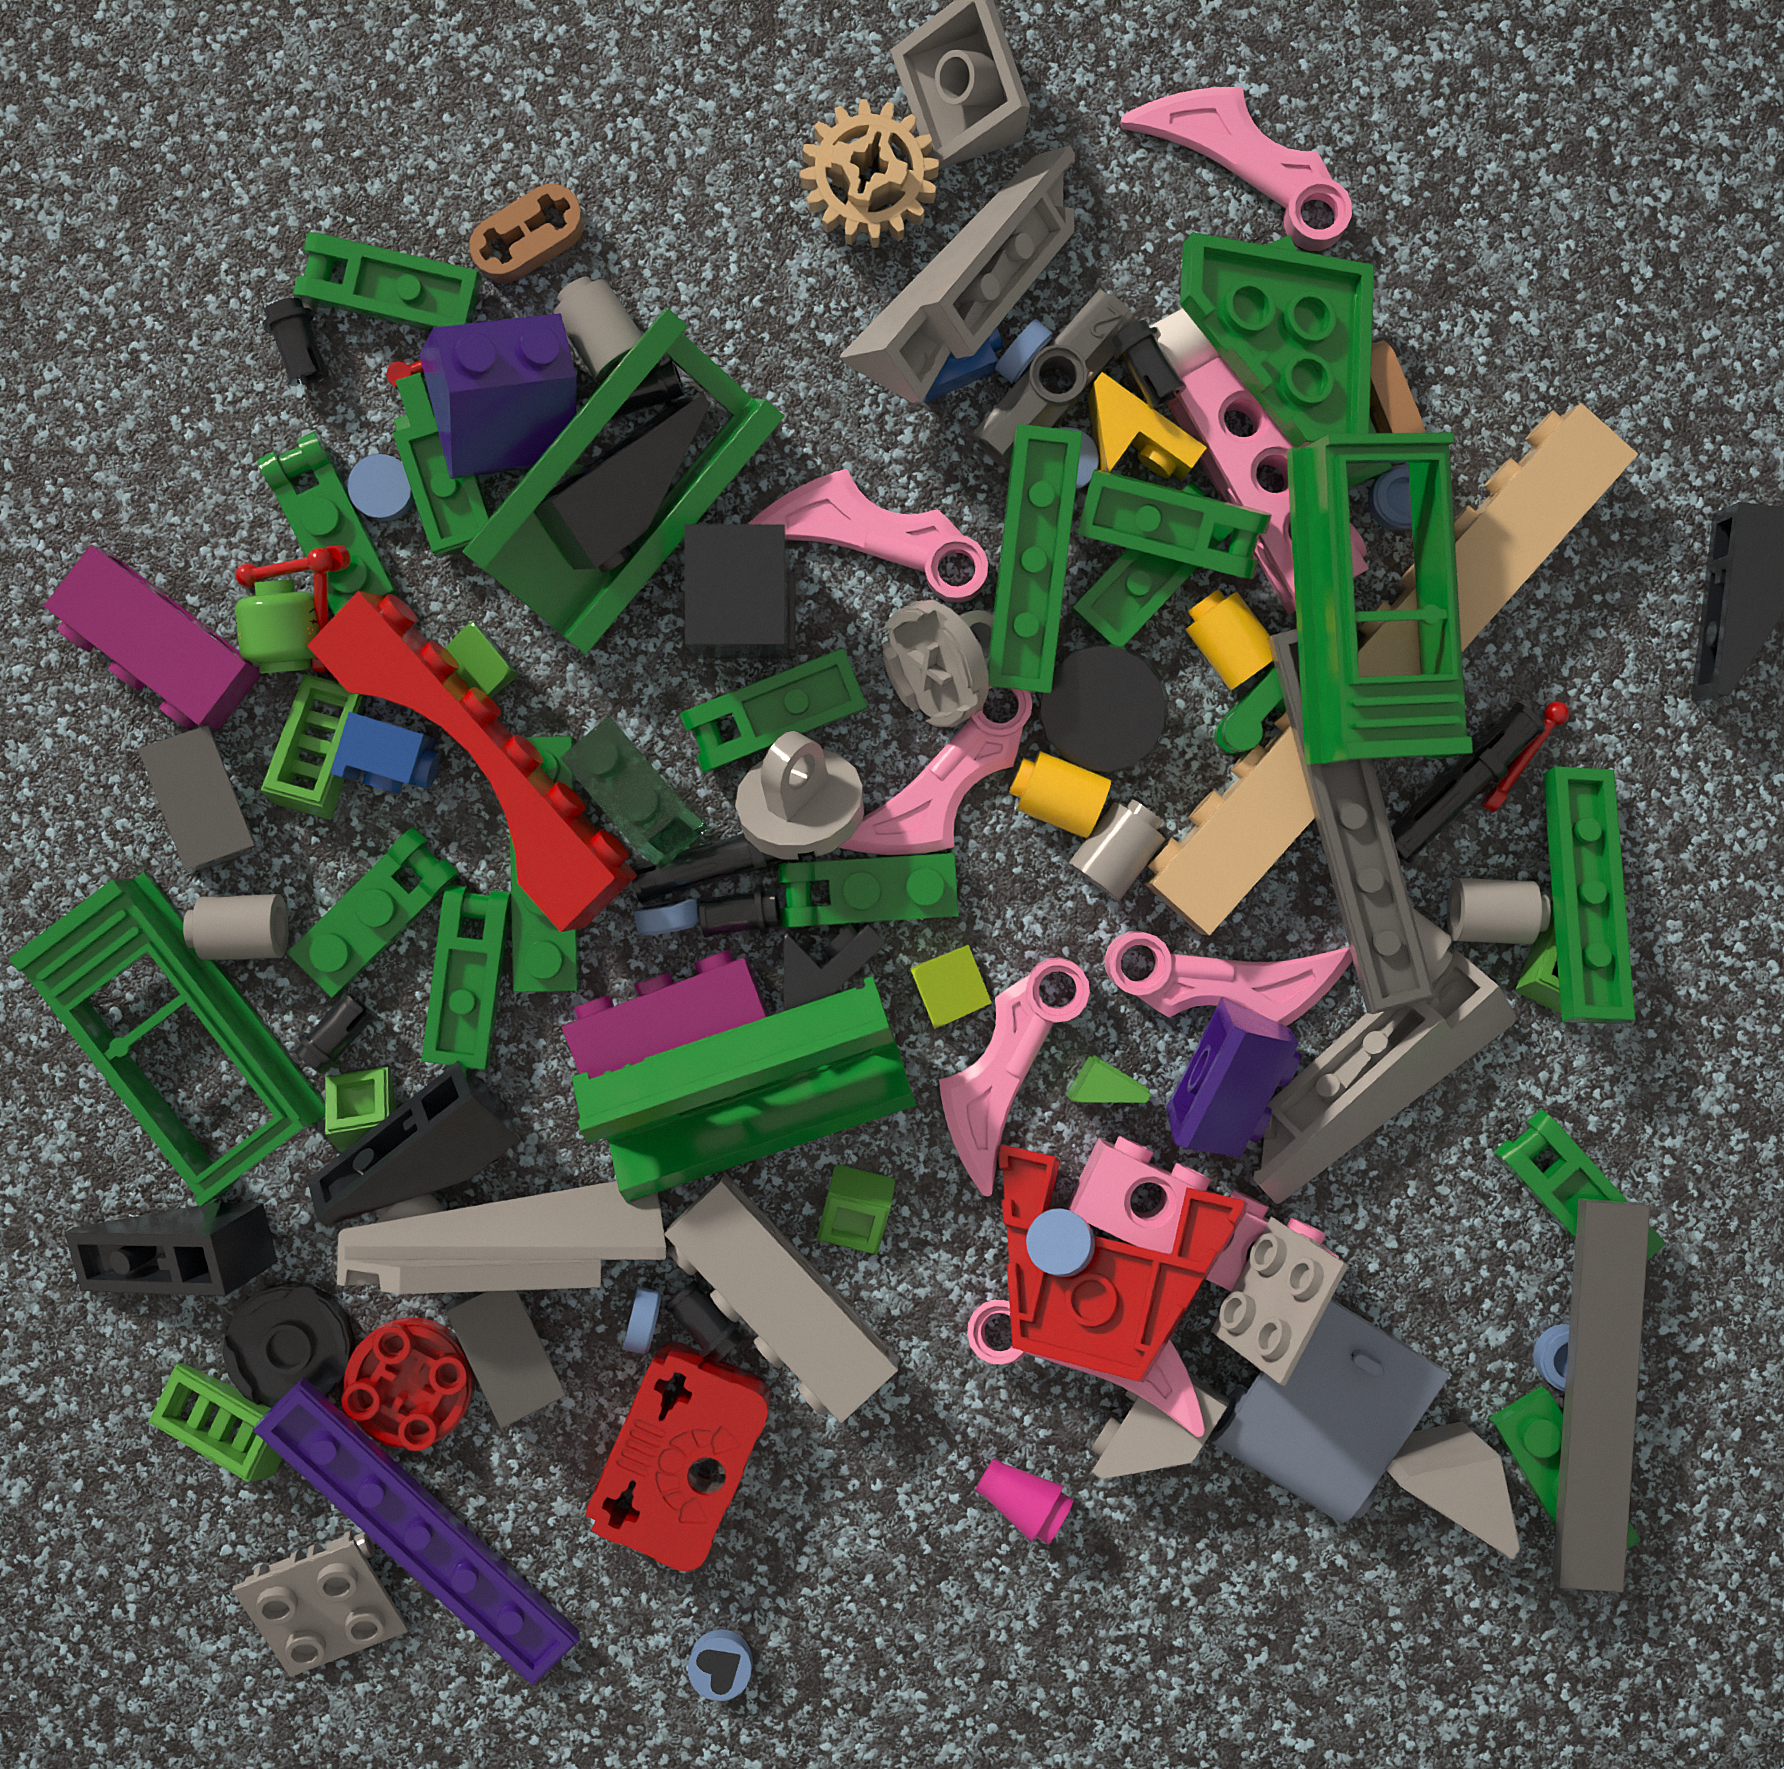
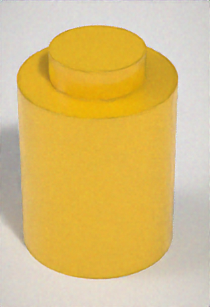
M1217 589L1188 611L1195 622L1186 628L1185 631L1230 691L1273 661L1267 639L1270 635L1237 591L1228 598H1225L1220 589Z
M1040 751L1034 762L1025 758L1022 759L1009 794L1019 797L1016 806L1017 811L1087 839L1101 813L1109 792L1111 780Z

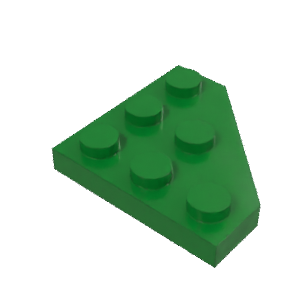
M1192 232L1183 243L1180 306L1294 447L1304 448L1328 434L1369 433L1374 265Z

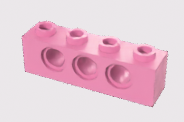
M1219 356L1182 377L1181 380L1185 382L1186 389L1180 394H1176L1174 391L1176 398L1167 404L1181 429L1207 447L1199 460L1223 502L1247 506L1272 514L1267 534H1259L1254 556L1259 559L1260 567L1287 614L1291 615L1296 612L1292 540L1288 533L1291 520L1286 451L1295 447L1222 356ZM1228 411H1240L1246 414L1252 422L1253 434L1249 437H1238L1232 434L1225 425L1224 414ZM1269 465L1279 470L1284 479L1283 492L1271 493L1264 490L1257 481V467ZM1350 524L1353 578L1369 568L1363 559L1367 555L1364 541L1356 528Z
M1119 1135L1115 1145L1098 1138L1066 1205L1069 1211L1082 1217L1087 1223L1135 1246L1171 1254L1186 1188L1214 1193L1207 1189L1211 1179L1180 1163H1176L1172 1172L1149 1162L1154 1153L1152 1150L1126 1137ZM1147 1182L1158 1184L1161 1188V1200L1153 1210L1140 1213L1131 1209L1130 1198L1136 1187ZM1233 1190L1230 1197L1245 1200L1247 1202L1246 1213L1206 1280L1230 1291L1233 1290L1247 1263L1246 1255L1249 1246L1262 1235L1270 1220L1264 1217L1269 1208L1267 1205L1236 1190ZM1293 1217L1290 1218L1287 1224L1289 1228L1297 1233H1302L1321 1244L1326 1236L1322 1231ZM1324 1245V1250L1339 1258V1256Z

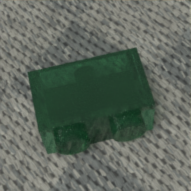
M609 715L560 757L562 762L633 847L659 869L664 868L709 828L637 742Z

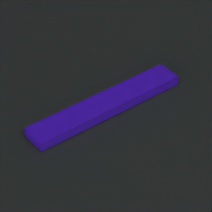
M304 1377L256 1423L253 1431L532 1686L579 1642L580 1631Z

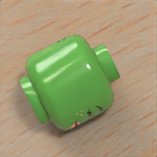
M294 579L255 582L256 595L243 597L238 600L234 609L239 649L242 658L247 662L258 664L259 673L312 669L311 659L316 658V656L307 645L320 632L314 608V594L296 592Z

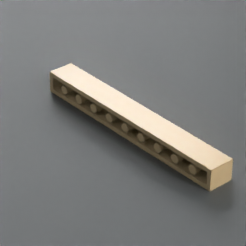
M1582 403L1562 416H1559L1554 410L1551 411L1525 439L1533 447L1522 460L1517 463L1512 458L1508 459L1485 483L1483 487L1491 494L1475 511L1468 505L1454 518L1462 652L1638 455L1635 450ZM1414 564L1399 581L1407 589L1391 606L1383 600L1372 611L1417 610ZM1418 621L1360 623L1357 629L1365 636L1357 643L1359 677L1421 675ZM1287 710L1280 713L1274 720L1273 724L1280 731L1267 746L1263 748L1258 744L1253 749L1247 750L1232 767L1231 772L1238 778L1221 796L1213 790L1190 814L1189 819L1195 826L1184 839L1178 843L1171 837L1160 847L1146 865L1153 873L1143 884L1199 934L1211 935L1315 818Z

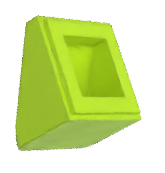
M969 945L910 967L934 1029L992 1003Z

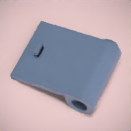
M1331 1299L1287 1384L1282 1386L1261 1371L1248 1391L1241 1386L1235 1388L1226 1397L1230 1402L1209 1435L1208 1440L1339 1523L1347 1522L1353 1516L1359 1519L1367 1513L1375 1499L1377 1482L1437 1396L1450 1374L1444 1368Z

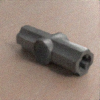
M1099 289L1050 346L1037 353L1027 372L974 430L971 436L981 447L982 451L996 464L1010 471L1016 425L1023 424L1052 428L1063 415L1075 407L1082 393L1113 360V354L1117 350L1112 343L1113 338L1124 328L1137 322L1131 309L1115 295H1110ZM1049 369L1061 370L1070 378L1072 389L1062 394L1051 393L1042 386L1039 375Z

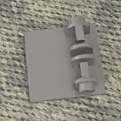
M1271 1217L1262 1235L1254 1243L1250 1252V1258L1231 1294L1222 1303L1219 1316L1211 1332L1277 1383L1285 1386L1349 1265L1324 1250V1245L1302 1233H1297Z
M355 1530L345 1532L344 1537L328 1542L326 1550L319 1543L309 1546L307 1556L303 1551L298 1550L282 1561L269 1566L266 1564L259 1565L255 1568L253 1575L246 1577L245 1582L233 1586V1593L290 1677L409 1631L407 1623L367 1561L368 1558L375 1555L374 1541L365 1532L358 1534Z

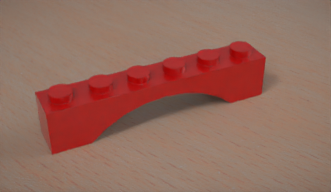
M357 591L311 640L307 647L348 693L377 696L409 707L441 726L469 752L490 781L506 815L515 849L517 882L519 886L560 932L585 928L638 876L625 862L629 855L624 846L609 832L603 829L597 831L582 814L586 810V806L581 798L564 783H554L540 767L543 758L538 750L518 734L511 735L497 719L501 715V711L496 703L480 689L475 687L470 689L455 672L459 668L457 660L439 643L433 640L428 642L414 626L418 621L415 613L402 600L392 594L382 596Z

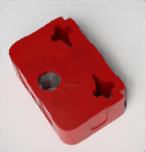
M674 1341L665 1343L654 1354L587 1506L586 1517L595 1520L591 1531L598 1536L655 1558L657 1562L673 1569L686 1572L695 1570L707 1558L721 1519L732 1501L753 1446L766 1423L771 1392L766 1381L758 1375L723 1360L715 1364L708 1355L702 1359L699 1356L700 1350ZM674 1372L681 1373L686 1377L684 1386L678 1394H674L671 1403L667 1405L665 1400L669 1393L667 1390L669 1380L673 1377ZM707 1458H713L719 1462L718 1470L720 1472H714L711 1477L699 1473V1463H704ZM634 1480L636 1484L632 1492L634 1495L632 1503L628 1509H622L616 1505L622 1491L627 1490L630 1481Z

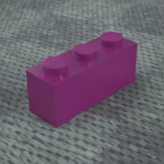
M93 545L88 547L43 606L62 620L57 630L64 637L88 652H91L96 646L113 659L108 669L115 676L139 691H142L147 685L165 699L159 708L171 719L189 730H193L196 724L200 726L209 725L212 729L220 730L263 674L259 673L258 664L250 663L243 659L240 650L116 555Z
M726 950L694 962L697 971L695 976L674 983L670 972L633 985L638 996L634 999L614 1006L609 994L574 1007L578 1020L561 1027L579 1074L588 1072L591 1078L604 1075L605 1071L610 1070L613 1072L624 1068L626 1064L634 1065L643 1062V1058L769 1017L768 1008L748 956L734 961L730 950Z

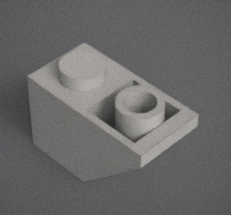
M1188 1372L1199 1401L1205 1426L1204 1435L1195 1437L1163 1411L1128 1390L1125 1396L1135 1403L1122 1424L1111 1417L1098 1436L1091 1450L1101 1457L1092 1473L1101 1479H1108L1192 1463L1223 1415L1230 1400Z

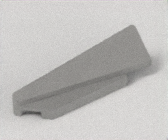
M1068 145L1044 152L1031 158L841 353L840 358L842 361L892 392L915 403L921 402L926 396L951 352L956 359L973 356L1074 233V208L1063 207V171L1075 163V153L1071 146Z
M1456 950L1452 953L1453 957L1448 967L1432 982L1436 998L1376 1014L1366 1013L1269 1101L1267 1107L1272 1109V1114L1263 1134L1264 1145L1261 1169L1254 1171L1253 1180L1274 1203L1279 1204L1512 1026L1517 1016L1500 987Z
M617 1181L345 1228L338 1235L337 1285L380 1284L381 1292L394 1294L601 1288L600 1260L666 1259V1243L658 1192L626 1203L619 1192Z

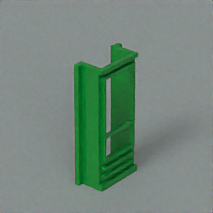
M669 308L663 310L462 551L585 655L685 537V524H696L785 417L767 399L752 398L683 334V331L688 326ZM665 354L732 416L666 493L647 532L629 544L633 554L627 560L604 573H601L598 568L574 570L534 510L567 470L570 477L584 467V465L575 464L574 462Z
M1454 432L1328 434L1304 448H1290L1286 451L1305 765L1332 764L1355 759L1426 756V759H1445L1473 753L1472 737H1467L1449 448V445L1454 443ZM1408 463L1417 610L1355 612L1346 464ZM1418 621L1421 675L1359 677L1356 623Z
M142 872L134 879L110 880L8 959L18 972L22 971L189 1186L196 1196L194 1200L201 1207L217 1201L232 1189L231 1184L273 1151L297 1133L313 1127L325 1118V1100L216 960H200L195 948L187 947L183 933L184 918L149 872ZM149 953L180 995L128 1035L116 1038L88 1002V999ZM186 1003L275 1116L215 1163L210 1160L129 1055L132 1044Z
M873 976L863 979L866 986L858 990L853 988L643 1058V1062L634 1065L626 1064L622 1069L613 1072L608 1070L604 1072V1075L591 1078L588 1072L572 1076L580 1119H578L580 1132L588 1144L606 1138L608 1141L618 1189L625 1202L627 1203L917 1106Z

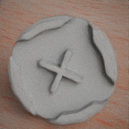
M934 600L915 601L901 608L888 619L885 629H890L889 640L883 643V661L889 680L899 698L913 712L921 709L926 715L931 717L926 722L935 727H955L982 710L988 696L989 671L987 664L993 616L989 612L982 610L957 615L951 608ZM972 631H974L977 634L978 638L980 639L981 646Z
M791 731L778 738L769 749L765 759L749 770L738 786L735 807L745 838L760 852L780 859H799L797 853L814 851L815 857L832 852L853 836L863 820L864 791L856 768L841 755L824 750L817 742L796 731Z

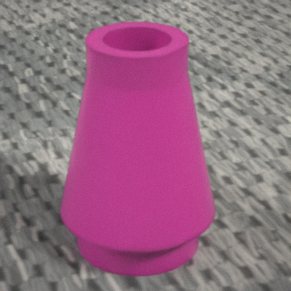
M995 1457L990 1462L975 1489L977 1493L984 1496L1031 1542L1036 1537L1047 1545L1054 1539L1074 1502V1499L1061 1492L1063 1485L1006 1465Z

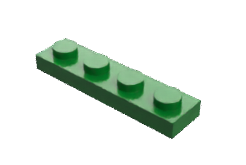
M1017 424L1015 427L987 664L989 671L988 686L1051 693L1082 431Z
M572 736L523 737L541 754L543 762L540 767L554 783L562 782L576 793L575 738ZM510 834L513 992L581 990L579 929L560 932L519 886L517 882L515 849Z
M1555 766L1543 773L1562 1022L1624 1024L1635 1020L1614 770Z

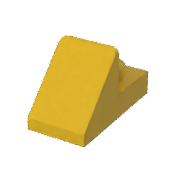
M1103 372L1094 382L1088 395V405L1094 443L1099 456L1098 469L1111 473L1130 445L1141 451L1138 458L1148 469L1164 478H1169L1173 474L1182 481L1207 447L1159 412L1150 409L1145 402Z

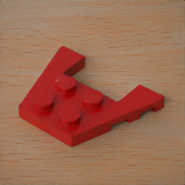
M1001 1144L999 1165L1000 1169L1003 1170L1005 1200H1002L1003 1221L1007 1225L1009 1253L1007 1277L1012 1347L1017 1350L1143 1383L1244 1217L1247 1202L1187 1187L1171 1254L1094 1236L1095 1250L1089 1264L1075 1275L1057 1277L1042 1271L1033 1263L1027 1251L1026 1239L1033 1221L1039 1215L1049 1210L1060 1160L1055 1156Z

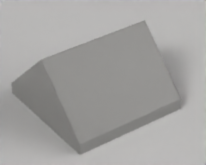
M954 0L890 49L911 112L917 118L916 127L919 135L930 134L933 140L932 151L927 155V158L937 159L939 161V169L1023 141L1030 105L993 0Z
M1462 1421L1411 1432L1387 1467L1388 1473L1403 1489L1513 1560L1520 1550L1501 1456Z

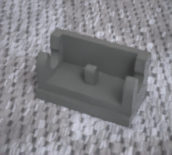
M209 725L138 748L185 871L195 875L253 852L252 848L256 847L247 826Z
M517 1290L472 1292L446 1304L445 1312L500 1429L566 1396Z

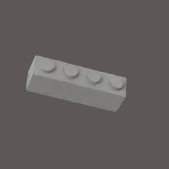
M726 1172L669 1225L664 1235L671 1241V1244L667 1246V1251L673 1260L689 1275H694L697 1271L701 1273L715 1288L710 1293V1296L717 1307L733 1322H737L741 1317L759 1335L754 1339V1343L761 1354L778 1369L784 1364L790 1368L802 1381L797 1387L800 1394L820 1415H824L829 1410L842 1423L898 1371L897 1355Z

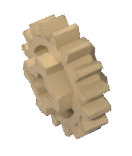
M867 99L860 100L858 115L850 117L841 105L836 107V126L831 128L827 124L818 121L814 126L815 138L819 145L804 144L802 149L803 161L811 166L800 171L801 188L813 190L806 197L807 208L810 213L820 212L825 209L826 211L822 219L823 230L829 233L839 224L844 226L846 244L849 245L854 243L859 232L868 233V239L872 248L879 247L882 231L889 230L897 241L904 239L903 221L907 219L911 223L920 226L924 221L925 211L919 202L934 203L937 187L928 180L938 177L939 161L933 158H925L932 151L933 140L930 134L914 138L917 118L913 114L905 117L900 123L893 120L894 103L888 101L882 108L880 115L871 114ZM858 137H861L860 139H858V140H856V141H854V142H852V143H850V144H847L848 141H850V140H852V139H855V138H858ZM892 143L905 154L910 163L911 170L907 169L908 163L896 159L891 149ZM878 155L879 173L873 174L871 181L866 182L864 192L861 193V179H859V175H865L868 167L873 165L875 156ZM827 177L832 179L833 185L844 189L848 197L846 205L834 195L828 184ZM888 203L895 204L885 210L873 212Z

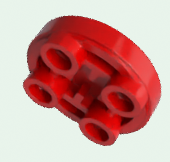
M406 1317L395 1319L372 1331L354 1350L345 1372L342 1407L346 1415L355 1420L358 1426L376 1441L391 1447L422 1451L448 1435L462 1420L472 1402L476 1378L457 1335L449 1328L426 1318Z

